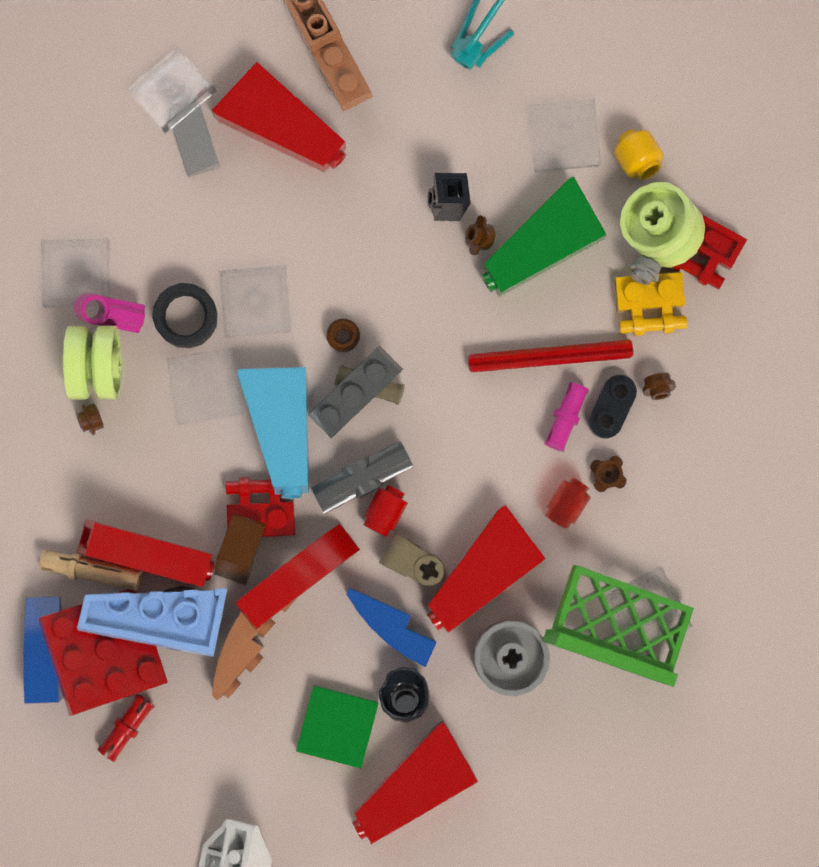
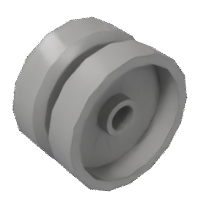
M503 620L491 624L480 634L474 646L473 663L478 676L489 689L501 695L520 696L531 692L543 681L549 669L550 653L547 644L542 642L543 637L535 628L521 621ZM508 651H514L517 655L516 661L512 664L504 660V656L508 655Z

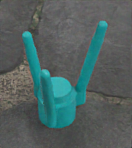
M473 0L458 36L450 46L453 49L450 56L458 64L468 70H471L474 65L480 68L490 55L514 35V31L509 30L484 52H481L484 46L478 40L505 0H497L472 36L467 35L465 38L480 0Z

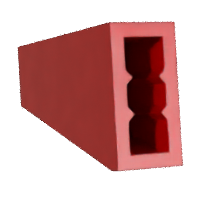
M258 62L245 73L211 110L218 122L324 173L329 167L335 169L347 155L344 152L347 149L346 142Z
M506 505L497 510L429 602L428 607L431 609V612L427 616L438 631L444 627L449 633L546 559Z
M85 519L77 547V552L88 557L200 587L204 586L205 580L210 581L215 565L214 561H211L213 554Z
M444 720L432 728L355 810L354 815L357 819L352 823L362 840L367 837L370 843L373 844L478 783L475 774Z

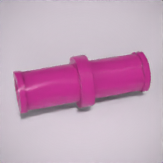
M569 382L560 408H556L553 416L555 420L544 442L546 446L564 452L573 426L579 423L580 418L578 414L589 389L580 384Z

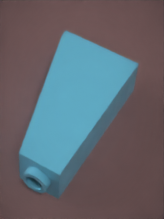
M306 367L238 369V378L275 494H281V497L285 499L301 498L302 494L309 493Z

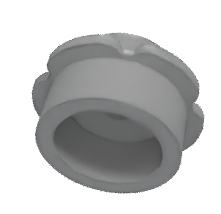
M637 256L634 264L630 263L628 266L629 270L633 272L631 277L638 283L650 285L651 282L659 280L658 274L661 266L650 258Z

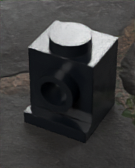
M435 172L433 175L434 186L428 191V206L434 215V221H460L471 204L467 173Z

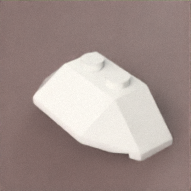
M226 819L222 827L215 831L203 844L199 867H271L272 858L258 826L234 819Z

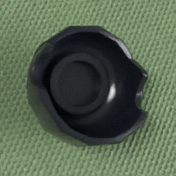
M401 667L386 674L385 681L379 690V700L382 710L392 720L408 723L420 718L430 703L431 694L428 683L417 670Z

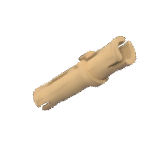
M45 549L42 552L39 563L40 570L67 575L68 579L77 580L78 578L87 579L134 591H139L143 580V571L89 560L77 553L68 555Z

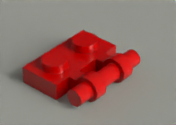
M703 215L705 223L704 240L697 253L708 258V262L704 267L689 259L685 263L672 268L677 271L682 269L698 278V283L704 286L709 284L719 290L725 278L714 273L715 269L719 264L730 270L748 239Z
M270 476L267 480H250L249 477H239V481L225 482L226 495L239 494L240 504L226 505L227 529L234 513L266 524L262 537L296 536L294 502H281V494H275ZM270 493V503L251 504V494Z

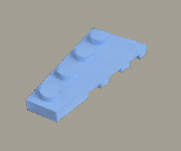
M227 588L206 591L184 590L183 592L156 591L140 594L111 593L85 595L78 631L213 657Z

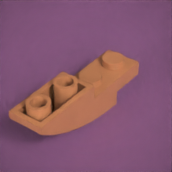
M284 0L330 91L333 92L342 111L344 112L372 98V92L344 43L341 33L323 0Z
M295 600L287 605L283 611L286 612ZM240 613L224 642L217 662L212 696L216 700H219L223 695L229 698L241 685L237 678L242 672L247 669L251 673L264 658L259 654L264 646L254 638L257 635L263 638L276 623L272 619L255 630L243 613Z

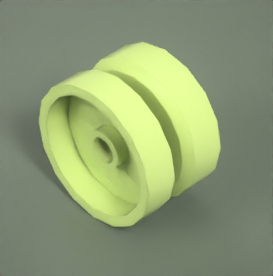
M653 182L640 187L629 196L622 208L620 226L623 237L641 256L654 260L661 267H674L685 263L697 253L704 240L705 223L702 213L679 187L668 182Z
M67 326L64 338L63 372L66 395L69 400L88 399L93 386L99 399L119 398L122 352L117 326H98L94 332L93 340L87 326Z

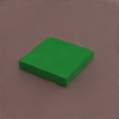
M313 685L296 752L361 769L379 702Z

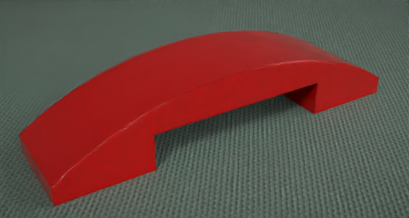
M339 523L246 593L235 604L253 628L257 630L360 549Z

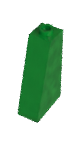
M574 176L568 179L484 263L483 269L485 273L481 276L490 292L495 290L500 297L604 240L607 234Z

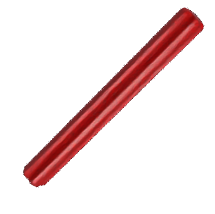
M631 340L476 353L468 356L469 371L474 373L627 359L633 356L634 349Z

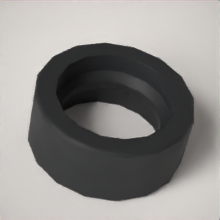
M178 283L169 286L159 294L153 305L152 319L156 330L166 342L178 348H193L202 345L212 336L217 327L218 312L213 299L203 288L191 283ZM182 296L197 299L203 305L205 311V321L202 327L190 335H179L173 332L166 321V310L169 304Z

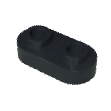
M615 375L605 382L588 418V426L594 436L600 439H609L617 435L621 430L637 395L636 385L631 378L625 375ZM621 385L626 389L624 397H617L615 395L614 389L616 386ZM604 415L609 416L612 420V424L608 428L600 424V418Z

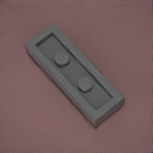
M379 345L308 416L330 438H333L397 377L403 368Z

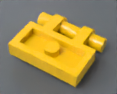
M682 272L658 274L659 280L651 282L650 285L638 283L631 276L616 277L614 280L617 312L631 311V320L619 321L620 334L633 333V336H643L644 332L663 331V334L674 333L676 329H687L686 315L673 316L672 308L685 306ZM660 309L661 317L643 319L642 310Z

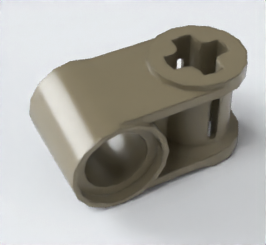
M394 533L379 561L380 564L405 577L408 576L426 586L440 583L446 572L442 560ZM433 561L436 563L435 570L439 574L437 577L431 576L426 580L423 578L425 572L421 570V566L423 564L429 565Z

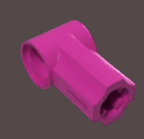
M84 293L75 300L74 313L79 320L92 325L117 326L120 330L139 333L144 323L145 305L94 293ZM96 300L99 305L98 313L94 317L89 318L85 312L86 305L89 301Z

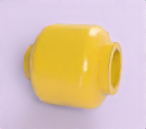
M630 129L618 138L619 143L615 147L614 156L629 178L646 180L661 169L664 153L649 131Z

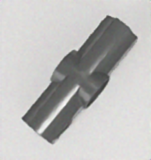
M400 441L371 457L365 456L341 469L342 472L311 487L325 514L355 497L359 499L377 490L378 487L383 486L384 482L414 466Z

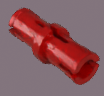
M136 694L135 699L123 716L116 718L113 722L115 727L101 746L97 748L104 756L111 745H114V748L107 757V759L113 762L117 760V757L130 738L137 736L139 733L137 731L138 727L155 707L154 704L147 700L142 709L138 711L137 709L145 699L140 694Z

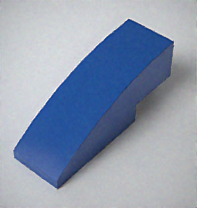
M349 588L346 595L370 628L402 655L426 667L437 642L406 628L411 615Z
M61 596L26 598L23 656L24 704L56 703L63 699V694L38 620L42 616L62 610Z

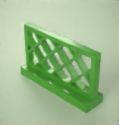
M573 565L552 629H546L542 642L674 687L678 674L673 671L694 608L581 566ZM580 575L589 577L595 590L580 598L576 589ZM599 581L605 583L606 585L601 587ZM614 587L619 588L624 602L610 609L604 593ZM628 592L635 594V596L630 598ZM598 597L604 613L590 620L583 604ZM646 598L653 612L639 619L633 604ZM657 603L663 604L665 606L659 608ZM627 607L633 623L619 630L613 615ZM578 608L584 624L573 630L563 627L568 612ZM673 608L682 611L678 624L668 629L662 614ZM607 618L613 634L600 640L593 626ZM656 618L662 634L648 640L642 625ZM587 629L589 635L583 634L581 632ZM636 629L642 645L633 650H628L622 636ZM616 640L619 646L611 644V642ZM663 640H666L669 647L665 662L657 660L652 646ZM646 651L648 656L642 655L640 653Z

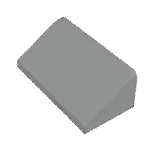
M199 100L169 113L188 177L219 168L220 165Z

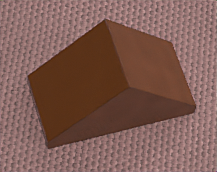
M234 513L216 557L215 575L247 585L266 524Z

